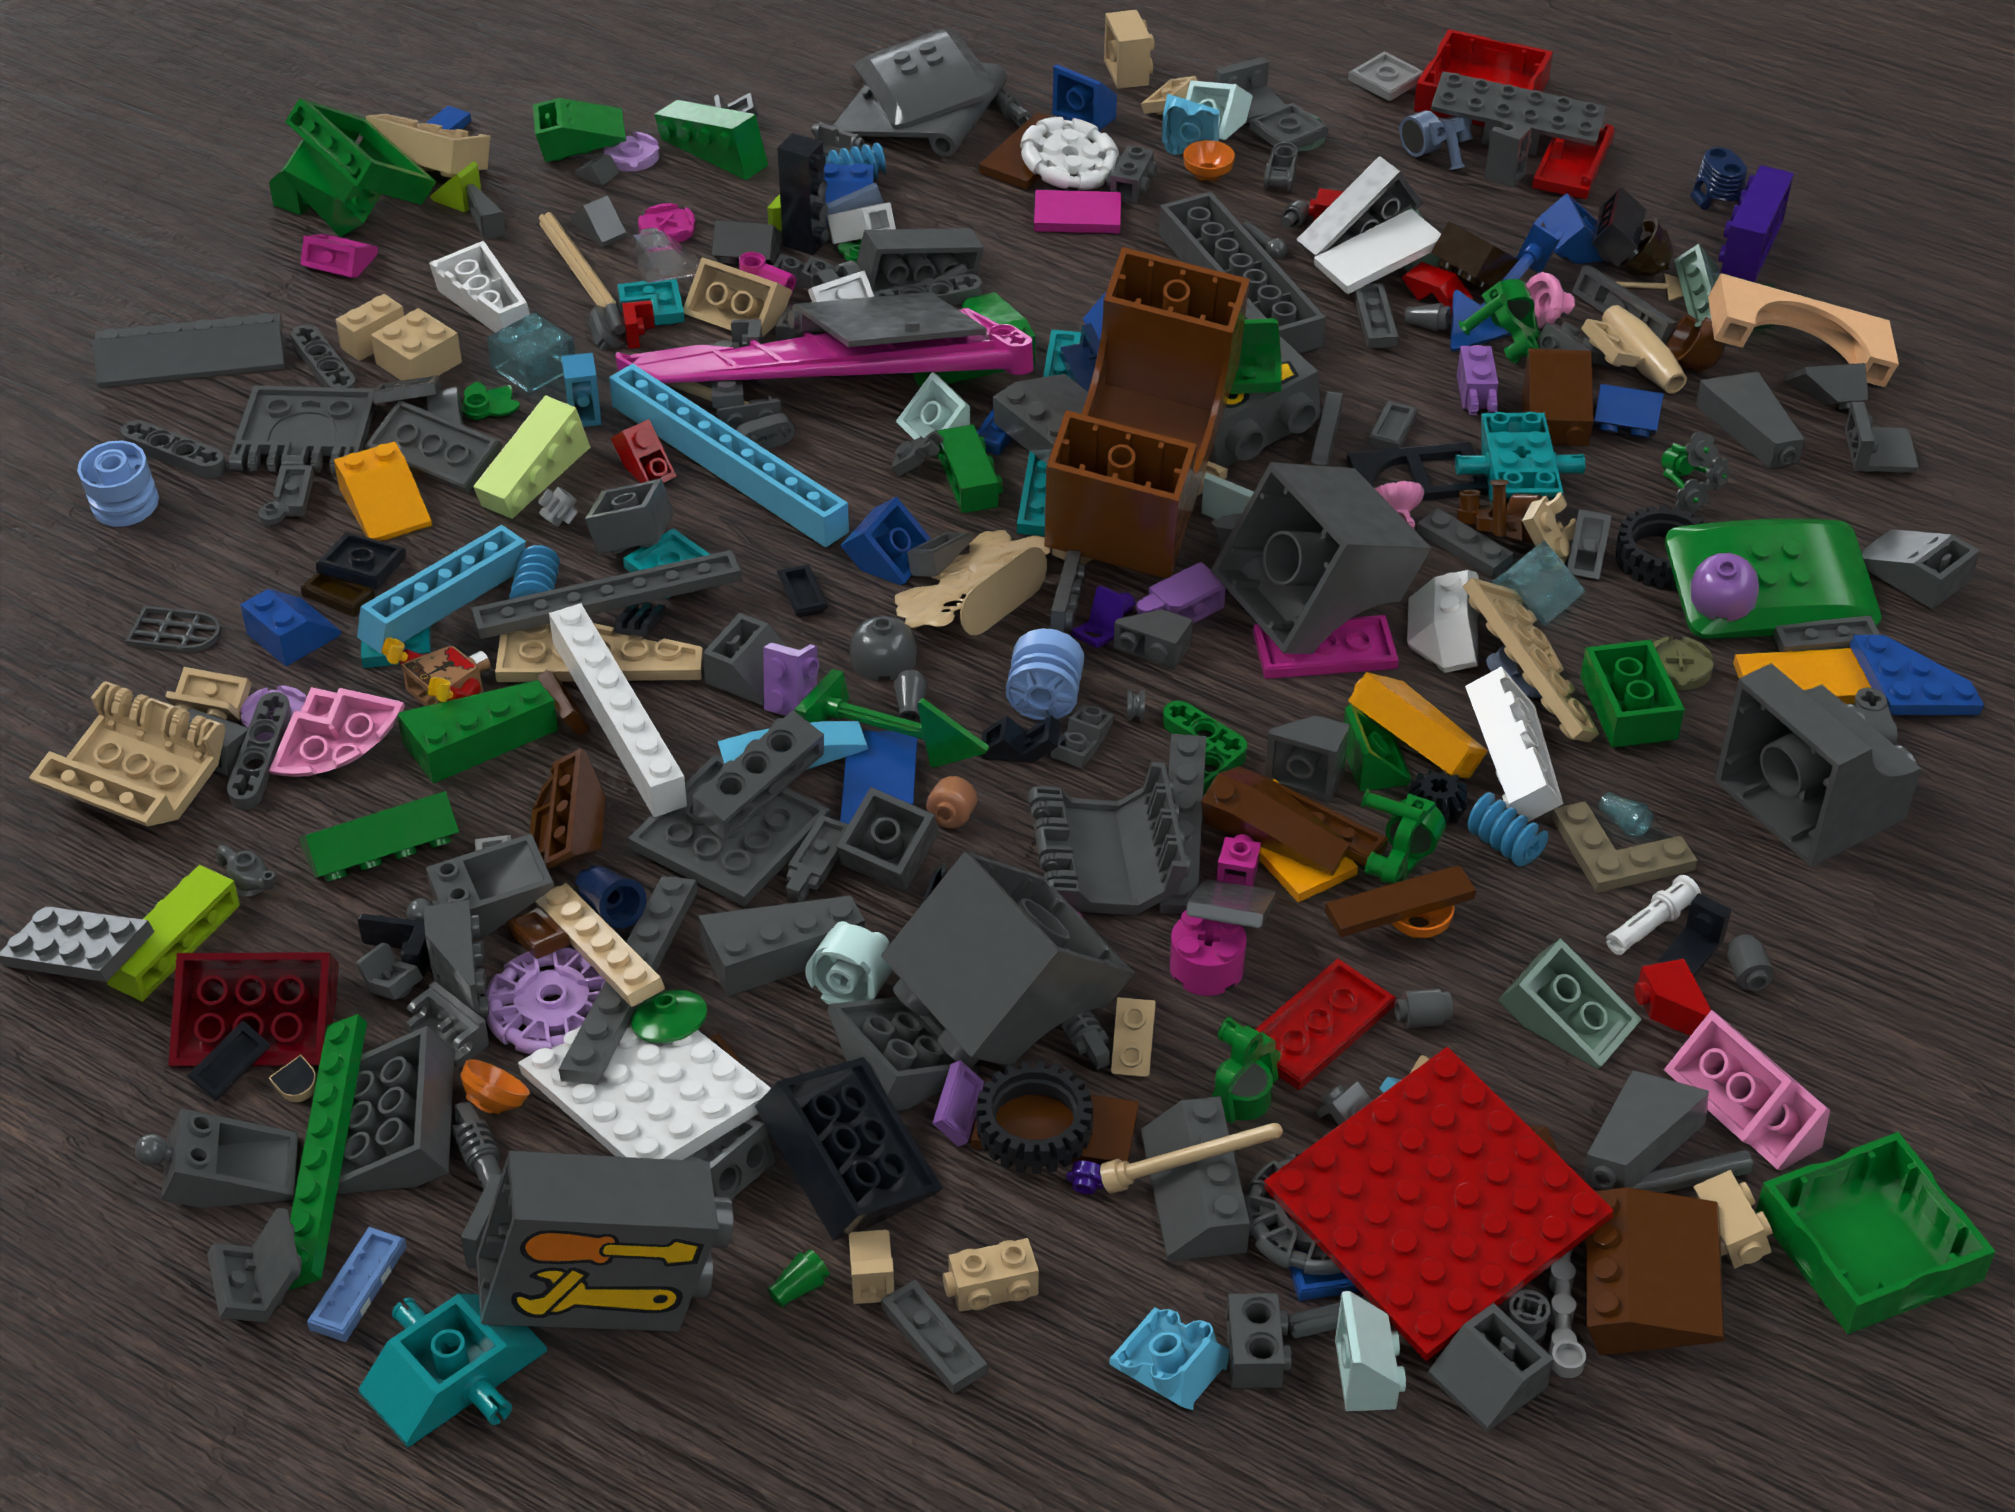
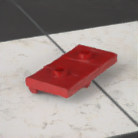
M1605 124L1604 129L1600 128L1595 146L1552 137L1535 173L1532 187L1563 195L1568 193L1573 197L1587 199L1602 162L1605 160L1610 144L1614 139V127L1610 124Z

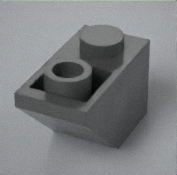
M1163 609L1119 618L1114 623V648L1175 669L1191 646L1193 619Z

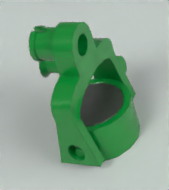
M1508 279L1499 281L1482 294L1485 306L1466 320L1458 322L1462 331L1469 336L1472 329L1490 317L1496 326L1503 327L1512 334L1515 342L1505 347L1504 353L1514 364L1518 363L1523 357L1528 356L1529 348L1539 349L1537 340L1540 336V331L1535 314V303L1527 285L1522 280Z
M1367 788L1362 798L1361 809L1369 807L1391 815L1385 827V833L1393 848L1388 857L1372 851L1367 859L1364 873L1379 877L1382 883L1388 885L1406 880L1415 866L1424 857L1434 852L1446 828L1445 818L1435 806V802L1409 793L1407 799L1398 802L1370 793Z
M1228 1016L1220 1025L1218 1039L1232 1047L1231 1058L1221 1063L1216 1070L1215 1087L1211 1097H1221L1226 1121L1232 1124L1235 1120L1248 1121L1257 1119L1266 1113L1271 1105L1273 1083L1279 1078L1277 1063L1280 1060L1281 1053L1275 1049L1276 1041L1263 1032H1258L1249 1025L1243 1027L1232 1019L1231 1016Z

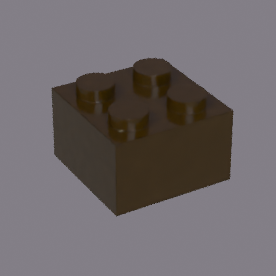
M1449 221L1431 251L1432 254L1441 258L1438 264L1485 290H1489L1499 281H1502L1519 261V259Z

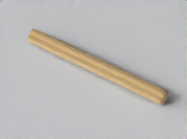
M547 212L545 215L541 214L539 216V225L596 305L603 308L610 303L616 305L612 295L551 212Z

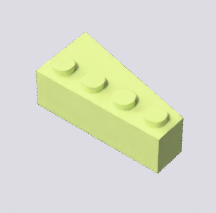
M546 395L543 397L473 486L482 507L513 519L591 448L576 407Z

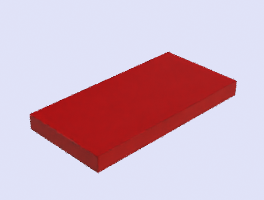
M1337 958L1255 1030L1265 1033L1276 1041L1275 1049L1281 1053L1280 1060L1277 1063L1278 1076L1300 1091L1393 1009L1397 997Z

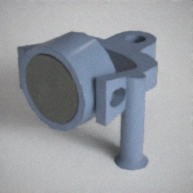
M1425 110L1405 117L1400 126H1398L1402 147L1411 156L1420 157L1440 149L1443 141L1446 139L1451 161L1449 170L1466 166L1462 163L1458 142L1473 139L1470 128L1472 119L1458 116L1438 119L1434 113Z

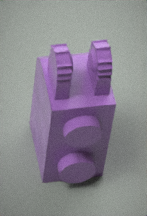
M1460 346L1457 381L1462 409H1468L1469 415H1477L1479 409H1487L1488 413L1497 412L1498 379L1491 346Z
M1199 562L1149 587V595L1144 597L1143 600L1137 601L1136 610L1138 614L1163 609L1193 619V623L1224 608L1226 587L1206 565Z

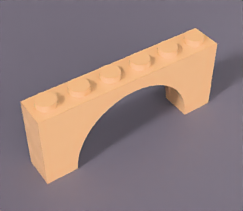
M1722 273L1719 275L1708 296L1713 335L1716 341L1743 348L1754 327L1767 324L1784 325L1800 329L1818 337L1836 349L1849 364L1865 363L1867 383L1885 387L1899 365L1890 320Z

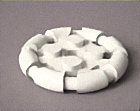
M1050 117L1040 120L1036 126L1031 125L1025 131L1020 143L1022 159L1033 174H1039L1042 177V181L1062 189L1073 187L1077 188L1078 191L1091 190L1103 186L1104 182H1107L1109 171H1114L1116 159L1119 155L1116 144L1107 133H1100L1097 126L1073 118L1072 121L1063 120V117Z

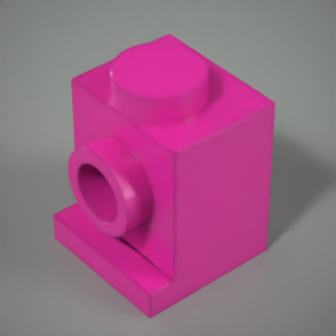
M1244 834L1236 835L1234 838L1225 837L1218 860L1217 881L1253 887L1259 865L1261 843L1254 842L1250 836ZM1230 869L1246 872V877L1228 874L1227 871Z

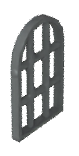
M144 606L125 642L127 646L193 653L206 650L214 645L220 638L221 628L218 620L211 614ZM148 613L167 615L165 620L145 618ZM172 616L194 619L192 623L173 621L171 618ZM199 620H207L213 623L214 625L201 624L199 623ZM142 623L158 624L161 626L158 632L139 630ZM167 626L188 629L186 635L171 634L165 630ZM194 629L215 631L211 638L197 637L192 634ZM136 635L150 636L154 638V641L134 640ZM161 638L180 640L182 643L176 645L159 643ZM188 641L202 642L197 645H187Z

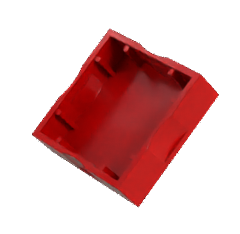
M1448 29L1437 48L1436 56L1428 63L1417 82L1414 112L1427 110L1441 118L1454 116L1431 110L1442 72L1457 73L1463 76L1543 92L1550 76L1553 51L1516 43L1500 42L1484 36ZM1472 120V125L1484 127L1485 122Z

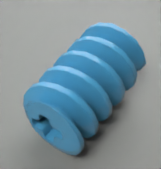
M874 143L872 150L869 145L865 144L862 146L861 152L858 147L853 146L850 154L846 148H841L839 155L834 149L829 151L828 157L825 154V164L853 165L862 163L873 165L875 180H878L879 171H882L884 175L886 174L885 157L879 143Z
M533 545L525 548L518 558L509 599L555 589L556 577L559 572L558 566L560 565V558L556 552L542 545Z
M1491 792L1485 793L1477 801L1470 813L1467 827L1469 832L1479 836L1481 841L1489 843L1494 850L1501 851V854L1508 859H1512L1515 865L1521 867L1531 863L1544 850L1548 842V831L1543 830L1537 835L1539 830L1537 823L1532 822L1527 825L1528 817L1520 815L1516 818L1517 810L1510 807L1505 810V801L1500 799L1494 802L1495 794Z

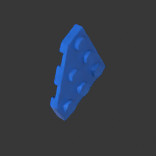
M1886 635L1853 636L1849 645L1871 687L1881 691L1887 698L1891 715H1980L1984 703L1971 681Z

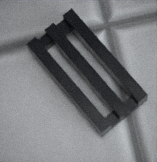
M645 603L641 608H639V604L628 606L615 620V632L618 634L647 637L665 616V605L658 604L654 610H652V603Z

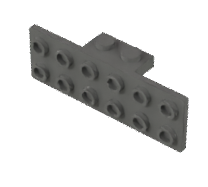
M1442 72L1431 110L1485 122L1481 144L1489 145L1491 130L1494 127L1505 129L1502 127L1503 121H1512L1524 126H1532L1528 154L1536 155L1541 135L1595 146L1606 107L1593 102L1575 100L1537 90L1519 88L1513 85H1505L1457 73Z

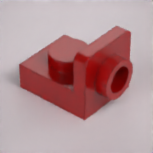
M650 300L622 303L628 349L640 348L639 336L644 335V329L655 327L653 304Z

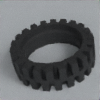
M1661 505L1659 510H1656L1655 506H1649L1646 512L1641 508L1636 510L1635 514L1630 513L1626 520L1622 521L1617 536L1615 558H1617L1618 566L1623 567L1622 571L1626 575L1632 574V580L1638 582L1643 579V585L1650 587L1652 583L1657 584L1656 589L1663 590L1664 585H1668L1670 590H1677L1669 559H1661L1647 554L1636 545L1635 541L1649 536H1667L1668 531L1672 528L1704 524V520L1699 516L1693 519L1694 513L1690 511L1681 514V508L1674 507L1673 511H1668V506Z
M1029 1061L1020 1062V1070H1016L1013 1064L1006 1066L1005 1075L997 1071L992 1075V1081L987 1080L983 1085V1091L979 1092L976 1108L978 1139H980L984 1151L989 1150V1157L994 1161L1001 1158V1166L1007 1169L1015 1163L1016 1172L1025 1173L1026 1167L1029 1166L1032 1167V1174H1041L1042 1166H1046L1050 1173L1057 1171L1058 1162L1065 1168L1072 1163V1157L1078 1159L1083 1154V1148L1087 1149L1090 1143L1093 1127V1101H1091L1089 1089H1085V1083L1080 1078L1074 1080V1073L1067 1069L1061 1074V1066L1052 1063L1050 1069H1045L1044 1061H1036V1068H1030ZM1024 1095H1045L1059 1100L1068 1107L1073 1114V1122L1070 1127L1057 1136L1044 1140H1027L1011 1135L1004 1130L996 1120V1113L1000 1107L1011 1099Z

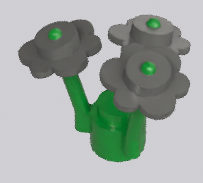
M1700 431L1692 434L1691 442L1687 443L1686 446L1673 443L1671 448L1664 452L1661 459V465L1665 470L1663 476L1671 479L1679 488L1676 492V497L1678 498L1676 507L1681 508L1682 512L1686 510L1695 512L1699 506L1705 505L1709 500V494L1706 491L1719 490L1727 482L1730 470L1727 467L1729 460L1717 456L1718 447L1713 444L1714 437L1710 434L1705 435ZM1694 469L1706 473L1707 480L1706 483H1699L1695 479H1690L1684 483L1678 476L1687 475Z

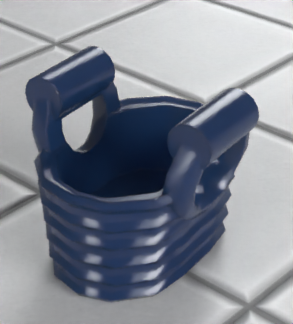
M1717 147L1707 150L1703 156L1690 197L1702 210L1710 207L1712 199L1725 202L1737 200L1739 202L1742 191L1746 190L1747 166L1729 149ZM1703 183H1705L1707 188L1706 195L1700 190Z

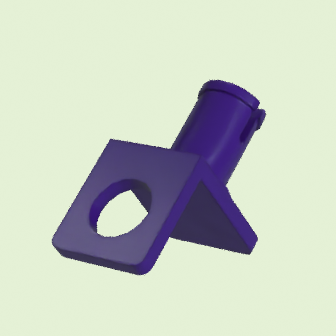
M1104 586L1097 587L1089 621L1072 629L1071 636L1095 648H1099L1114 640L1115 621L1123 618V615L1131 613L1135 609L1132 607L1136 604L1135 599L1127 592L1118 594ZM1085 632H1094L1101 637H1091L1085 634Z

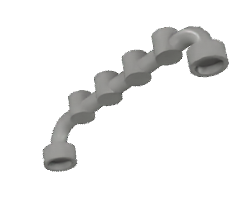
M1573 1249L1552 1264L1548 1279V1286L1554 1292L1550 1305L1549 1322L1555 1329L1551 1336L1548 1353L1554 1358L1552 1370L1562 1378L1579 1376L1584 1369L1586 1361L1585 1349L1577 1343V1337L1571 1331V1324L1576 1310V1301L1571 1297L1576 1269L1570 1262Z

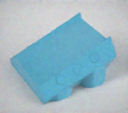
M1167 94L1162 124V142L1167 152L1180 155L1184 153L1188 145L1203 140L1219 141L1220 110Z
M1154 1307L1110 1357L1109 1364L1177 1405L1193 1410L1194 1402L1221 1370L1227 1371L1230 1350L1217 1342L1210 1323L1198 1320L1186 1325L1182 1323L1178 1312L1170 1309L1159 1310Z

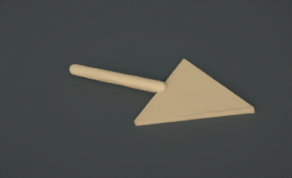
M1664 273L1665 283L1616 282L1624 288L1666 289L1668 301L1684 297L1679 277Z

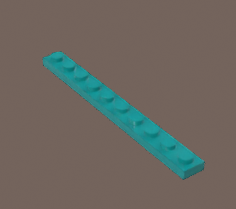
M1051 329L1043 377L1065 374L1070 378L1060 358V347L1080 344L1081 332ZM1031 451L1029 452L1016 533L1045 536L1047 463L1039 460Z

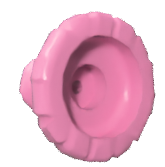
M1538 273L1526 283L1535 303V314L1539 330L1543 329L1546 323L1554 324L1556 319L1561 318L1563 312L1569 314L1575 307L1574 296L1571 293L1564 292L1560 281L1550 273Z
M1399 481L1397 483H1386L1374 488L1414 529L1415 521L1410 517L1409 512L1417 507L1423 499L1424 488L1421 484L1411 481Z

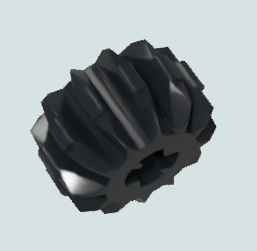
M1431 768L1428 774L1418 773L1415 781H1411V785L1408 788L1409 794L1435 802V806L1445 818L1446 825L1448 822L1457 823L1467 809L1468 791L1466 784L1459 781V775H1447L1446 769L1442 773H1436Z

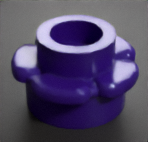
M1076 1161L1072 1165L1071 1172L1066 1174V1179L1072 1182V1188L1076 1192L1094 1194L1096 1189L1104 1187L1100 1173L1101 1166L1094 1162Z

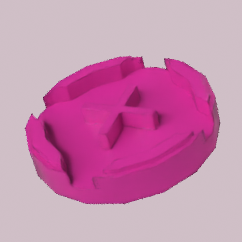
M673 203L651 206L645 210L643 216L640 215L638 218L639 234L643 239L654 244L671 245L683 242L690 238L696 230L695 215L690 209L684 207L685 210L680 209L677 204Z

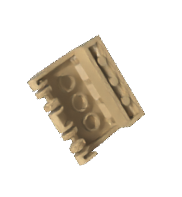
M105 681L91 696L99 716L67 757L49 751L30 775L29 780L37 785L147 827L179 820L218 767L225 736V725L199 715L195 716L192 722L189 723L190 713L187 710L154 698H149L143 694L137 695L132 704L133 694L131 690Z

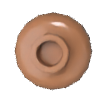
M958 776L945 777L935 785L928 796L926 803L927 811L935 814L936 822L939 826L947 829H956L963 826L975 810L978 801L977 793L972 784Z

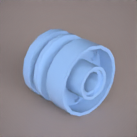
M123 440L108 441L96 445L87 451L79 461L77 472L95 519L102 524L112 527L130 526L143 521L158 506L159 494L155 487L143 449L135 443Z
M1042 628L1032 630L1021 636L1014 646L1011 668L1006 683V697L1011 707L1023 716L1042 721L1050 715L1056 719H1061L1071 713L1077 704L1079 683L1084 666V652L1080 644L1070 635L1054 629Z

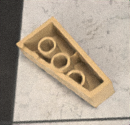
M389 114L366 116V119L424 171L438 170L441 176L454 177L473 161L478 164L479 170L488 169L491 137L489 135L479 134V136L468 137L469 131L442 129V125L418 124V120Z

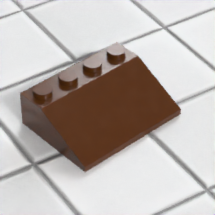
M1628 1187L1595 1191L1614 1209L1613 1218L1587 1237V1328L1599 1356L1725 1342L1720 1220L1717 1201Z

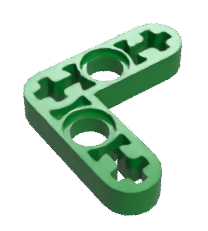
M1172 701L1166 704L1163 710L1162 724L1169 733L1197 735L1196 733L1202 730L1213 733L1212 736L1206 737L1205 765H1213L1218 770L1213 772L1204 771V796L1219 773L1243 765L1247 757L1248 743L1244 737L1187 702Z

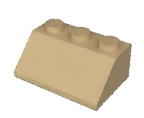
M702 257L683 310L685 315L730 331L732 320L761 319L763 338L777 324L787 307L792 290L777 282Z

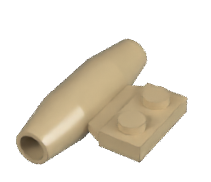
M1619 305L1611 306L1604 312L1602 321L1587 319L1581 329L1590 338L1589 342L1606 355L1605 360L1617 367L1621 365L1636 367L1644 377L1670 394L1678 392L1686 384L1687 377L1672 351L1645 322Z

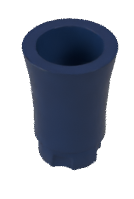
M597 865L581 870L577 875L575 884L578 886V894L610 927L619 929L629 927L642 916L647 898L644 888L637 881L621 877L611 870Z

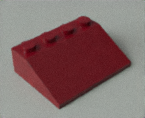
M330 952L177 953L168 1066L196 1067L242 1021L247 1023L271 1044V1047L251 1067H284L299 1055H302L311 1066H319L327 1025L333 1022L337 1000L339 962Z

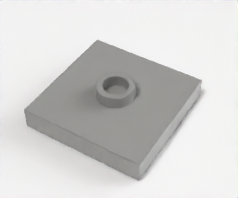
M1384 51L1351 70L1348 80L1391 101L1417 86V82L1424 71Z

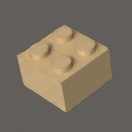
M1137 10L1105 13L1104 62L1117 89L1149 85V74L1153 73L1150 51L1154 50V38L1147 31L1146 21L1141 19Z
M419 308L371 334L376 364L401 381L439 376L462 363L458 333Z

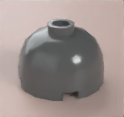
M890 616L872 617L863 621L853 633L850 644L851 664L860 676L874 681H879V676H890L891 681L896 680L899 673L912 670L916 665V640L912 630L902 620Z

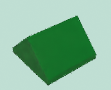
M1349 704L1345 708L1343 723L1350 724L1346 758L1359 792L1366 791L1367 788L1369 790L1409 785L1412 778L1394 734Z

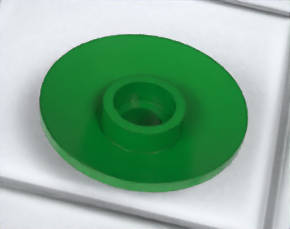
M686 990L661 992L644 1000L636 1007L631 1016L632 1030L640 1039L651 1043L678 1041L690 1036L704 1024L707 1018V1006L703 998L694 992Z

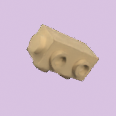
M1729 1170L1693 1186L1698 1199L1717 1201L1719 1205L1721 1256L1727 1255L1734 1269L1744 1264L1754 1263L1761 1259L1762 1256L1772 1252L1767 1236L1773 1234L1764 1213L1761 1211L1755 1214L1751 1207L1756 1203L1746 1182L1738 1184L1733 1173Z
M1028 1238L1016 1241L1007 1240L997 1245L978 1249H965L959 1253L948 1255L949 1272L943 1273V1283L947 1297L954 1296L959 1312L971 1309L981 1310L990 1305L1008 1301H1023L1031 1296L1038 1295L1039 1270Z

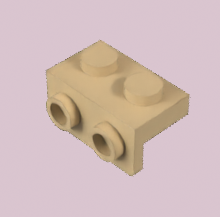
M184 667L176 692L167 691L165 699L171 705L188 711L193 708L224 720L240 721V710L249 695L252 683L248 678Z

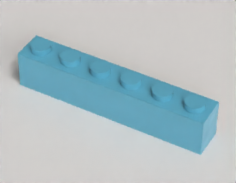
M503 525L496 527L360 607L357 637L382 655L381 650L386 638L392 637L404 642L514 576L518 558L525 549L526 541Z

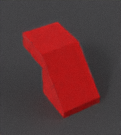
M1424 262L1419 263L1401 277L1418 301L1433 292L1440 303H1443L1444 306H1450L1451 315L1455 290H1459L1470 299H1473L1457 274Z

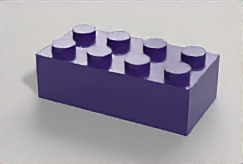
M1760 165L1756 174L1749 176L1746 190L1742 191L1739 203L1733 209L1731 221H1727L1723 237L1727 238L1726 245H1722L1718 262L1723 263L1721 268L1722 274L1755 283L1784 222L1794 173Z

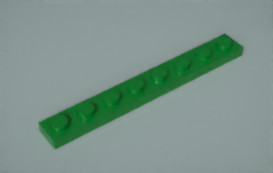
M359 1014L327 1025L290 1217V1223L294 1225L295 1229L294 1241L297 1255L301 1257L302 1267L299 1277L292 1282L288 1291L322 1279L367 1022Z

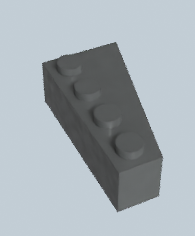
M971 228L864 230L856 264L861 271L865 270L874 293L880 290L916 284L921 279L927 277L935 279L961 263L966 266L968 274L976 273L979 269L984 246Z
M851 895L698 915L701 946L727 997L805 971L807 962L827 933L838 922L844 921L865 928V919Z

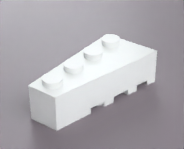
M484 241L429 263L438 291L507 342L535 331L527 302Z
M1502 666L1466 685V690L1494 762L1497 778L1505 792L1502 797L1503 801L1506 802V807L1515 808L1519 816L1525 815L1528 817L1529 822L1562 805L1563 800L1535 705Z

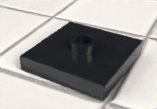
M346 532L316 562V573L377 589L405 560L406 548Z

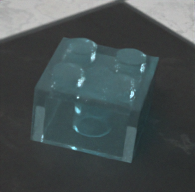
M536 312L487 337L491 367L528 393L564 375L562 356L575 355L574 338Z

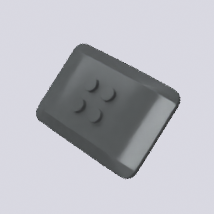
M941 28L866 55L854 65L856 73L863 84L869 87L870 94L894 129H904L990 98L995 93L994 84L977 57L955 30L949 28Z

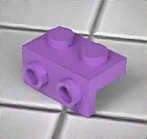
M771 642L763 647L764 710L787 716L817 686L819 660L817 659V646L810 644L801 650Z

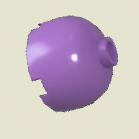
M1717 553L1706 558L1696 567L1690 585L1691 602L1698 612L1713 620L1716 617L1727 618V621H1735L1746 616L1755 607L1759 594L1757 572L1746 559L1732 553Z

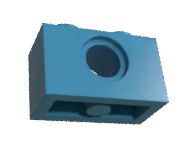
M593 353L562 356L567 404L576 407L583 427L602 425Z

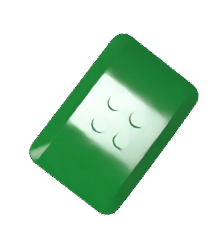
M1825 519L1726 521L1675 527L1667 533L1665 546L1686 622L1690 631L1700 638L1772 636L1775 626L1871 616L1876 627L1880 623L1881 612L1853 528L1843 521ZM1717 553L1740 555L1751 563L1757 572L1759 594L1756 605L1746 616L1735 621H1727V618L1716 617L1715 620L1709 619L1698 612L1691 602L1690 585L1696 567L1706 558Z

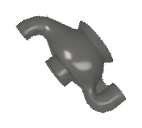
M219 845L217 847V862L221 866L227 865V876L234 880L238 895L250 897L273 888L275 885V873L267 869L264 861L251 851L236 853L227 845Z

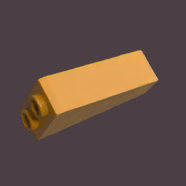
M1366 672L1355 684L1354 692L1348 700L1352 705L1441 769H1446V772L1451 776L1459 775L1461 778L1470 779L1488 752L1486 748L1404 681Z

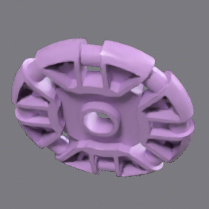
M564 947L539 959L532 956L530 952H526L505 964L504 971L501 974H495L489 982L486 994L484 995L488 997L489 1010L486 1022L497 1039L505 1045L514 1044L515 1049L519 1052L531 1055L541 1048L552 1049L553 1046L564 1044L563 1038L566 1033L582 1026L585 1020L584 1016L586 1013H589L606 980L575 948ZM554 965L555 967L553 970L541 972L539 967ZM546 996H561L559 999L555 1001L549 1002L543 1000V998ZM522 1024L527 1026L523 1031L518 1030Z

